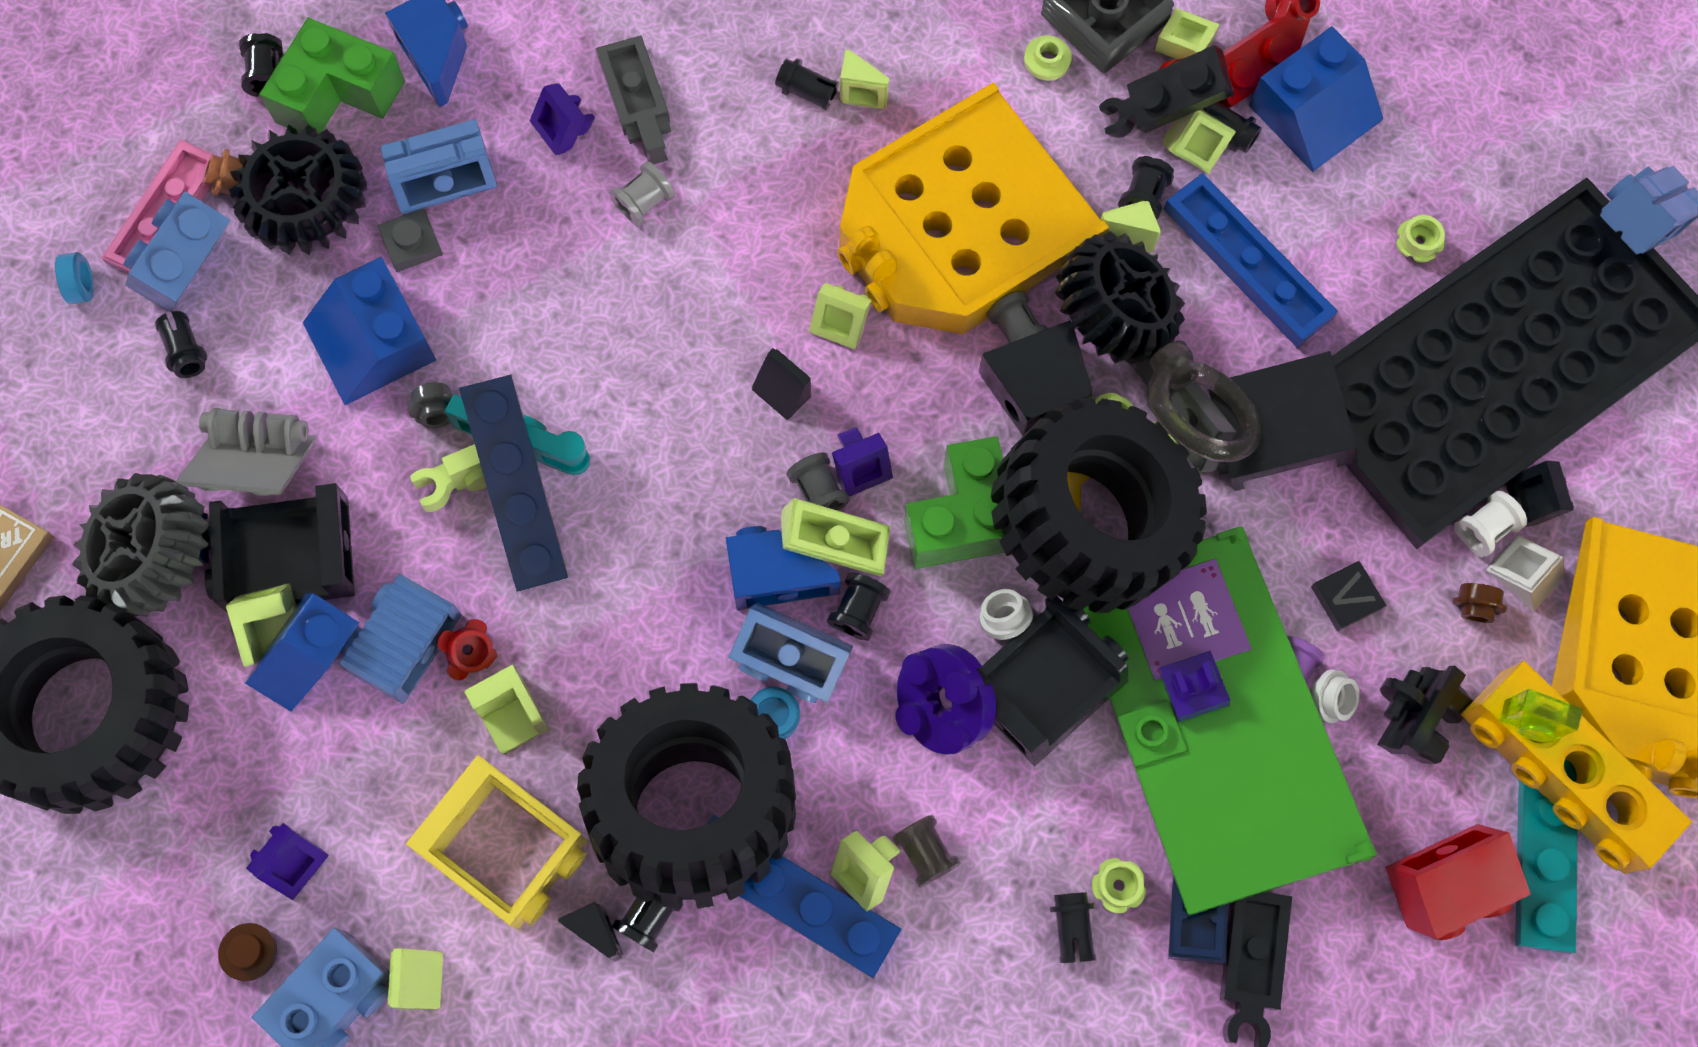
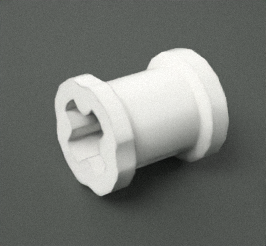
M1495 491L1486 498V505L1472 516L1458 519L1454 523V530L1476 556L1483 557L1491 554L1495 550V543L1509 532L1518 533L1527 525V517L1521 505L1513 497L1503 491Z

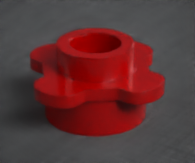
M470 619L465 627L453 632L444 630L438 635L436 645L439 650L445 653L448 661L446 671L451 678L463 680L469 673L478 672L484 668L488 669L497 658V652L493 649L492 642L486 635L487 625L483 621ZM469 644L471 652L464 654L462 649L465 645Z

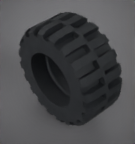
M1083 398L1074 400L1070 405L1061 404L1053 408L1042 419H1039L1002 459L997 469L998 478L992 484L991 499L993 503L998 504L991 511L995 530L1002 529L1004 537L999 542L1006 556L1013 555L1019 564L1015 569L1025 580L1031 577L1040 585L1037 591L1051 600L1059 596L1063 598L1062 605L1081 611L1089 605V610L1094 613H1110L1115 608L1124 610L1136 605L1179 575L1180 571L1192 562L1197 554V545L1203 541L1206 522L1200 518L1207 514L1206 496L1205 494H1199L1198 487L1202 485L1198 468H1191L1187 460L1190 453L1182 442L1177 445L1168 435L1171 430L1161 421H1157L1154 424L1146 418L1147 412L1135 406L1124 409L1121 408L1120 401L1102 398L1096 404L1095 399ZM1068 472L1089 476L1104 485L1114 495L1127 521L1128 540L1117 539L1104 534L1083 517L1070 494Z
M65 595L48 597L44 601V608L39 607L33 602L28 603L14 611L17 618L7 622L2 618L0 619V794L47 811L52 809L63 814H80L83 811V807L93 811L110 808L114 804L113 795L129 799L142 791L138 780L144 775L154 779L157 778L166 767L165 764L159 761L166 748L176 752L182 736L173 732L176 721L187 722L189 705L178 699V694L186 693L189 690L186 675L174 668L179 665L180 660L173 648L162 642V636L127 611L112 603L107 605L98 598L82 595L76 598L75 601ZM95 658L105 661L112 678V697L108 711L100 725L89 737L69 749L54 753L43 751L35 739L32 726L34 705L43 686L54 674L72 663Z
M681 683L680 691L666 693L665 686L650 690L649 699L639 703L636 698H633L620 706L622 716L617 720L608 717L597 729L600 743L595 741L588 743L582 757L585 769L578 773L577 790L581 799L579 808L592 848L599 862L605 863L608 875L619 886H625L629 883L633 896L646 902L651 901L654 894L661 896L663 907L681 909L683 900H695L697 909L714 906L712 897L726 893L728 899L732 900L745 893L744 882L751 878L755 883H760L771 872L769 858L771 857L775 860L782 858L788 846L787 833L794 830L796 793L791 753L786 739L779 737L778 725L769 714L762 713L758 716L757 704L745 696H738L736 701L730 699L729 689L712 685L709 692L699 691L697 683ZM696 761L715 764L729 771L741 783V792L732 807L714 822L690 830L663 828L646 820L637 810L638 800L648 783L660 772L680 763Z

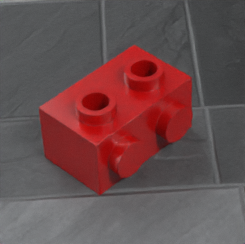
M1480 824L1469 827L1385 867L1406 927L1435 940L1455 938L1465 931L1466 925L1481 918L1503 915L1511 910L1512 903L1531 895L1510 833Z

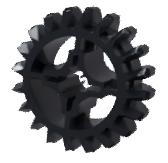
M288 124L285 135L278 137L276 133L269 130V141L260 144L251 140V148L254 151L252 155L238 154L239 162L243 165V168L230 171L233 179L239 183L228 189L230 199L234 203V214L240 223H244L247 233L255 239L259 238L262 244L270 250L278 245L282 252L290 255L297 242L302 252L310 255L312 249L311 241L318 240L322 247L329 249L330 240L327 235L334 231L337 236L346 239L347 231L342 223L345 221L347 223L359 224V215L355 209L366 207V198L363 192L368 190L367 181L362 172L363 167L358 157L353 155L349 145L342 139L337 141L334 134L330 133L327 129L318 134L316 129L308 124L298 134L297 130ZM274 177L272 185L265 191L269 181ZM334 177L332 188L327 197L322 201L323 192L330 186L328 181Z
M1110 231L1100 236L1095 234L1091 238L1085 239L1079 246H1076L1066 256L1060 272L1056 275L1060 286L1055 294L1064 301L1059 311L1069 315L1072 320L1069 329H1077L1083 335L1082 344L1092 343L1096 348L1098 357L1109 354L1115 364L1125 360L1132 366L1146 358H1155L1174 342L1175 337L1180 333L1179 327L1185 320L1180 312L1185 302L1176 295L1180 285L1171 281L1168 276L1171 268H1163L1157 261L1158 253L1150 255L1145 250L1142 241L1132 244L1130 237L1126 233L1119 237H1116Z

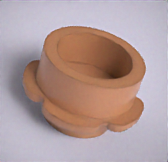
M224 149L221 157L211 154L207 163L203 183L212 185L211 193L214 196H217L219 193L230 196L228 189L239 183L233 179L230 171L242 169L243 165L239 162V158L229 155V149Z

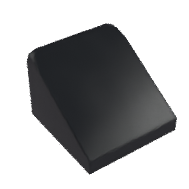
M772 348L768 352L752 385V391L788 420L811 398V378L778 349Z
M593 902L558 919L559 923L615 962L622 958L623 951L607 912L602 905Z

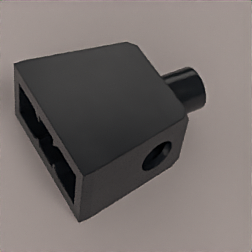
M1071 320L982 354L979 373L1022 436L1053 408L1061 404L1070 405L1076 399L1092 398V388L1075 329H1069Z

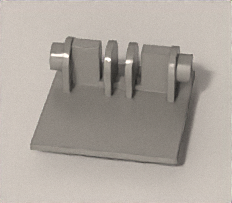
M212 408L210 413L203 412L199 419V429L202 433H208V439L178 477L176 483L187 487H198L205 491L232 490L251 492L258 496L281 495L314 445L316 436L308 435L307 421H300L297 415L258 412L254 418L251 411H243L239 416V411Z

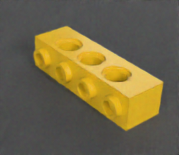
M1524 660L1501 671L1460 714L1471 724L1470 729L1473 735L1482 744L1496 749L1512 764V772L1522 783L1530 788L1537 789L1543 796H1546L1554 804L1553 811L1564 824L1579 830L1595 845L1594 850L1597 856L1615 870L1627 874L1651 869L1692 823L1676 805ZM1523 719L1533 726L1536 733L1535 742L1525 735L1522 728ZM1565 759L1576 770V782L1572 781L1565 772ZM1607 800L1611 801L1617 809V823L1608 815L1606 809Z

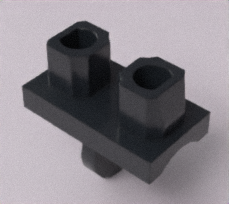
M1454 665L1448 666L1444 671L1430 667H1422L1420 672L1409 670L1403 681L1396 678L1385 679L1380 687V692L1390 702L1384 712V716L1391 721L1377 745L1391 754H1407L1424 764L1440 763L1450 746L1449 741L1435 730L1441 718L1447 723H1460L1464 719L1460 714L1474 701L1460 686L1466 674Z

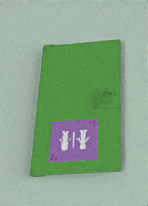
M1236 527L1217 533L1216 536L1203 539L1197 545L1196 556L1188 566L1180 571L1179 575L1136 605L1124 610L1115 608L1110 613H1094L1089 610V605L1083 609L1091 621L1088 626L1101 639L1106 635L1114 639L1128 656V660L1125 663L1128 666L1129 681L1109 700L1188 916L1342 867L1369 861L1378 856L1252 552L1244 527ZM1211 650L1229 695L1230 705L1178 722L1160 677L1159 668Z

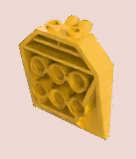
M992 82L853 165L840 223L837 255L841 264L850 275L858 272L867 284L864 288L866 296H868V299H871V305L877 312L881 313L886 310L894 322L965 334L988 319L986 316L987 312L997 301L1013 292L1024 291L1026 293L1061 268L1062 263L1066 260V256L1076 246H1079L1085 239L1091 238L1095 234L1098 236L1104 235L1108 232L1109 226L1104 220H1100L1001 95L998 86ZM959 165L964 167L966 170L953 171L949 169L947 166ZM911 193L916 195L918 199L912 201L904 200L899 195ZM988 201L994 207L982 208L975 204V202ZM930 230H940L943 231L946 234V236L941 238H934L932 236H929L926 232ZM1015 237L1022 241L1023 244L1010 245L1003 239ZM959 266H966L975 271V274L964 276L958 274L954 269Z
M1593 516L1586 521L1551 687L1649 781L1669 786L1668 791L1671 794L1687 798H1698V546L1611 524ZM1619 609L1625 613L1628 622L1621 617ZM1671 623L1676 627L1679 635L1673 630ZM1612 667L1619 672L1622 683L1615 678ZM1665 681L1670 685L1673 696L1668 692Z

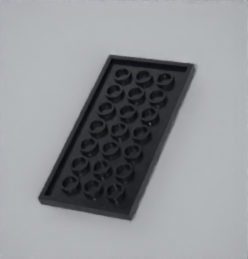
M1587 177L1332 356L1357 446L1358 462L1346 466L1416 549H1419L1484 501L1490 494L1499 490L1520 472L1526 470L1698 343V295L1654 248L1645 253L1636 254L1621 239L1623 232H1615L1600 216L1602 213L1601 209L1610 201Z

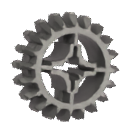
M134 473L130 479L118 478L114 490L102 489L99 505H89L91 516L87 523L79 524L84 529L83 535L73 545L80 550V555L72 564L81 571L77 578V584L86 589V596L98 598L107 605L112 603L133 616L141 615L147 617L153 611L164 612L168 601H180L181 587L183 585H194L191 574L196 566L203 565L198 559L200 550L207 547L209 543L202 538V534L210 525L201 517L205 506L197 502L195 493L189 491L186 486H182L176 483L175 480L163 475Z

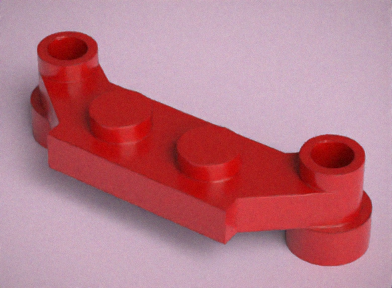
M1266 0L1265 13L1269 22L1223 51L1234 95L1219 101V103L1231 108L1254 93L1263 75L1301 48L1310 19L1319 11L1320 0ZM1182 59L1169 60L1159 70Z

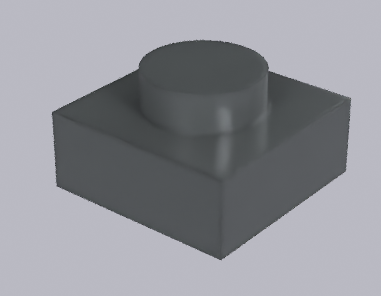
M420 209L377 225L396 272L443 255L425 209Z

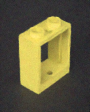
M477 755L407 841L406 845L505 923L519 930L524 922L531 926L543 915L552 900L547 893L561 876L568 880L577 871L587 855L582 850V847L588 840L485 759ZM495 787L564 839L512 907L443 853Z

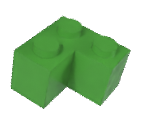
M307 17L259 95L275 123L287 127L289 124L299 133L309 124L320 134L340 102L383 119L404 85L405 78L394 52Z
M998 436L947 445L943 466L950 495L906 503L904 524L914 569L1005 553L999 542L1004 537L1002 529L995 530L991 513L998 505L993 503L991 499L992 484L998 478L997 469L1003 459Z

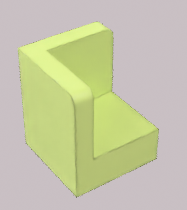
M290 583L237 596L226 605L244 667L254 665L260 660L296 608Z
M513 664L464 691L473 710L482 718L496 747L502 754L514 750L549 730L525 682Z

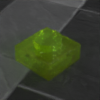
M1527 689L1504 701L1499 721L1518 727V733L1527 739L1538 742H1552L1557 738L1578 730L1583 709Z

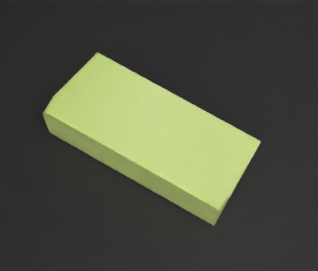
M793 498L782 509L781 528L784 550L881 577L884 575L891 526Z

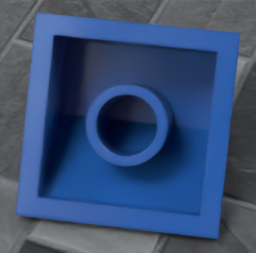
M1333 26L1263 75L1249 103V107L1312 172L1384 119L1365 59Z
M382 256L334 279L302 322L344 405L436 361L430 346Z

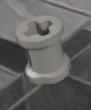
M649 161L640 166L641 173L621 189L615 187L609 192L614 205L636 227L644 222L643 216L663 199L669 201L675 196L670 182Z

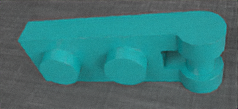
M453 394L444 412L455 429L472 435L462 398ZM524 415L537 462L574 476L580 475L588 469L590 456L581 435L573 431H565L555 435L546 431V426L538 420Z

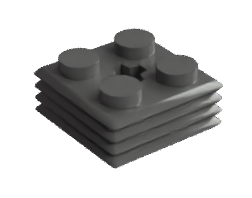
M1043 0L1044 5L1042 6L1041 15L1102 73H1106L1166 25L1171 17L1174 2L1172 0Z

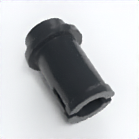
M797 58L794 62L785 59L777 74L775 85L782 88V94L787 96L791 92L827 111L830 106L829 100L832 101L838 91L839 81L831 80L802 66V60Z
M1219 102L1203 108V111L1236 131L1229 142L1232 144L1231 150L1234 152L1240 149L1247 153L1260 135L1262 127L1255 124L1256 118L1252 116L1246 119Z
M172 311L171 313L177 328L173 330L166 313L162 314L155 321V327L167 352L165 358L166 367L179 378H191L199 375L205 369L207 353L203 347L197 345L188 316L181 311Z
M1087 892L1054 895L1055 906L1050 907V912H1056L1061 956L1059 957L1060 963L1076 962L1074 938L1078 940L1080 962L1096 960L1089 909L1095 908L1094 903H1088Z

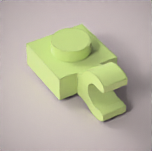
M475 444L441 458L443 461L442 465L434 468L420 469L410 476L416 489L427 484L436 485L432 495L420 499V503L426 512H434L444 507L449 500L450 493L455 488L458 491L467 488L469 491H479L487 488Z

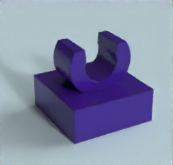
M560 83L543 86L529 120L555 155L563 154L573 148L577 137L586 134L595 119L593 114L584 115L578 107L581 98L577 95H568Z
M854 427L837 434L843 448L832 452L838 481L842 490L846 491L849 497L893 478L888 447L880 433L863 439L858 428Z
M1211 650L1159 668L1160 677L1178 722L1230 705L1229 695Z
M282 823L280 827L273 826L269 830L272 837L259 852L255 849L251 852L250 858L252 861L246 869L260 881L294 900L329 855L315 843L285 823Z

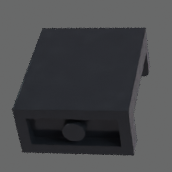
M1330 351L1207 383L1210 399L1237 431L1217 466L1220 479L1230 477L1234 491L1245 489L1243 484L1245 481L1335 459L1337 467L1358 462L1357 446Z
M337 483L315 486L316 497L239 508H228L221 500L209 502V519H205V521L210 525L203 533L204 540L209 543L207 548L211 550V568L205 571V588L209 599L213 600L214 603L227 612L226 605L237 596L289 583L296 604H299L305 593H314L323 600L355 596L349 501Z
M1058 596L1052 600L1047 597L1045 599V610L1030 623L1028 628L1010 640L983 667L977 669L982 676L984 685L991 683L995 692L996 716L994 725L1034 767L1129 681L1128 666L1125 663L1128 660V656L1121 646L1107 635L1101 639L1088 626L1091 621L1085 611L1075 610L1062 605L1063 601Z

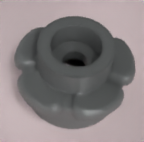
M439 382L418 386L410 395L409 416L415 418L417 423L427 428L445 426L450 422L444 411L453 396L451 389L446 384Z

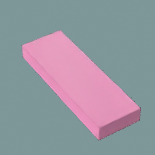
M180 139L101 259L106 264L128 274L131 269L123 265L124 261L139 240L149 244L159 229L152 225L151 222L167 199L176 203L183 192L186 191L200 201L203 200L212 186L203 183L207 163L212 153Z

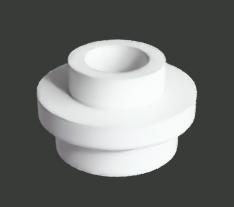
M1001 589L991 593L983 601L980 623L988 636L1001 640L1010 639L1020 635L1028 628L1032 621L1033 613L1025 597L1019 595L1014 590Z
M1327 670L1314 682L1311 688V696L1323 722L1335 723L1339 720L1346 721L1355 713L1359 703V687L1356 681L1348 678L1343 671Z

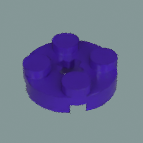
M940 644L908 655L903 660L897 682V702L899 707L896 710L895 719L900 730L906 735H913L927 749L947 755L971 748L976 742L983 740L989 734L994 724L996 696L991 683L984 685L982 676L977 671L978 668L983 666L977 658L966 649L953 644ZM942 688L945 689V698L952 702V708L946 709L941 703L939 692Z

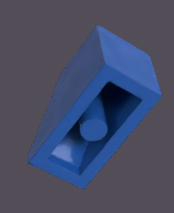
M409 0L385 12L396 40L437 105L441 107L447 104L467 48L462 30L467 28L468 24L457 3L454 0L448 4L445 0Z
M751 526L738 530L736 536L726 537L737 610L751 608L757 602L768 606L840 594L839 571L823 560L784 550L782 532L780 530L767 531V528L763 526Z
M305 593L244 683L292 712L328 670L360 622L316 594Z

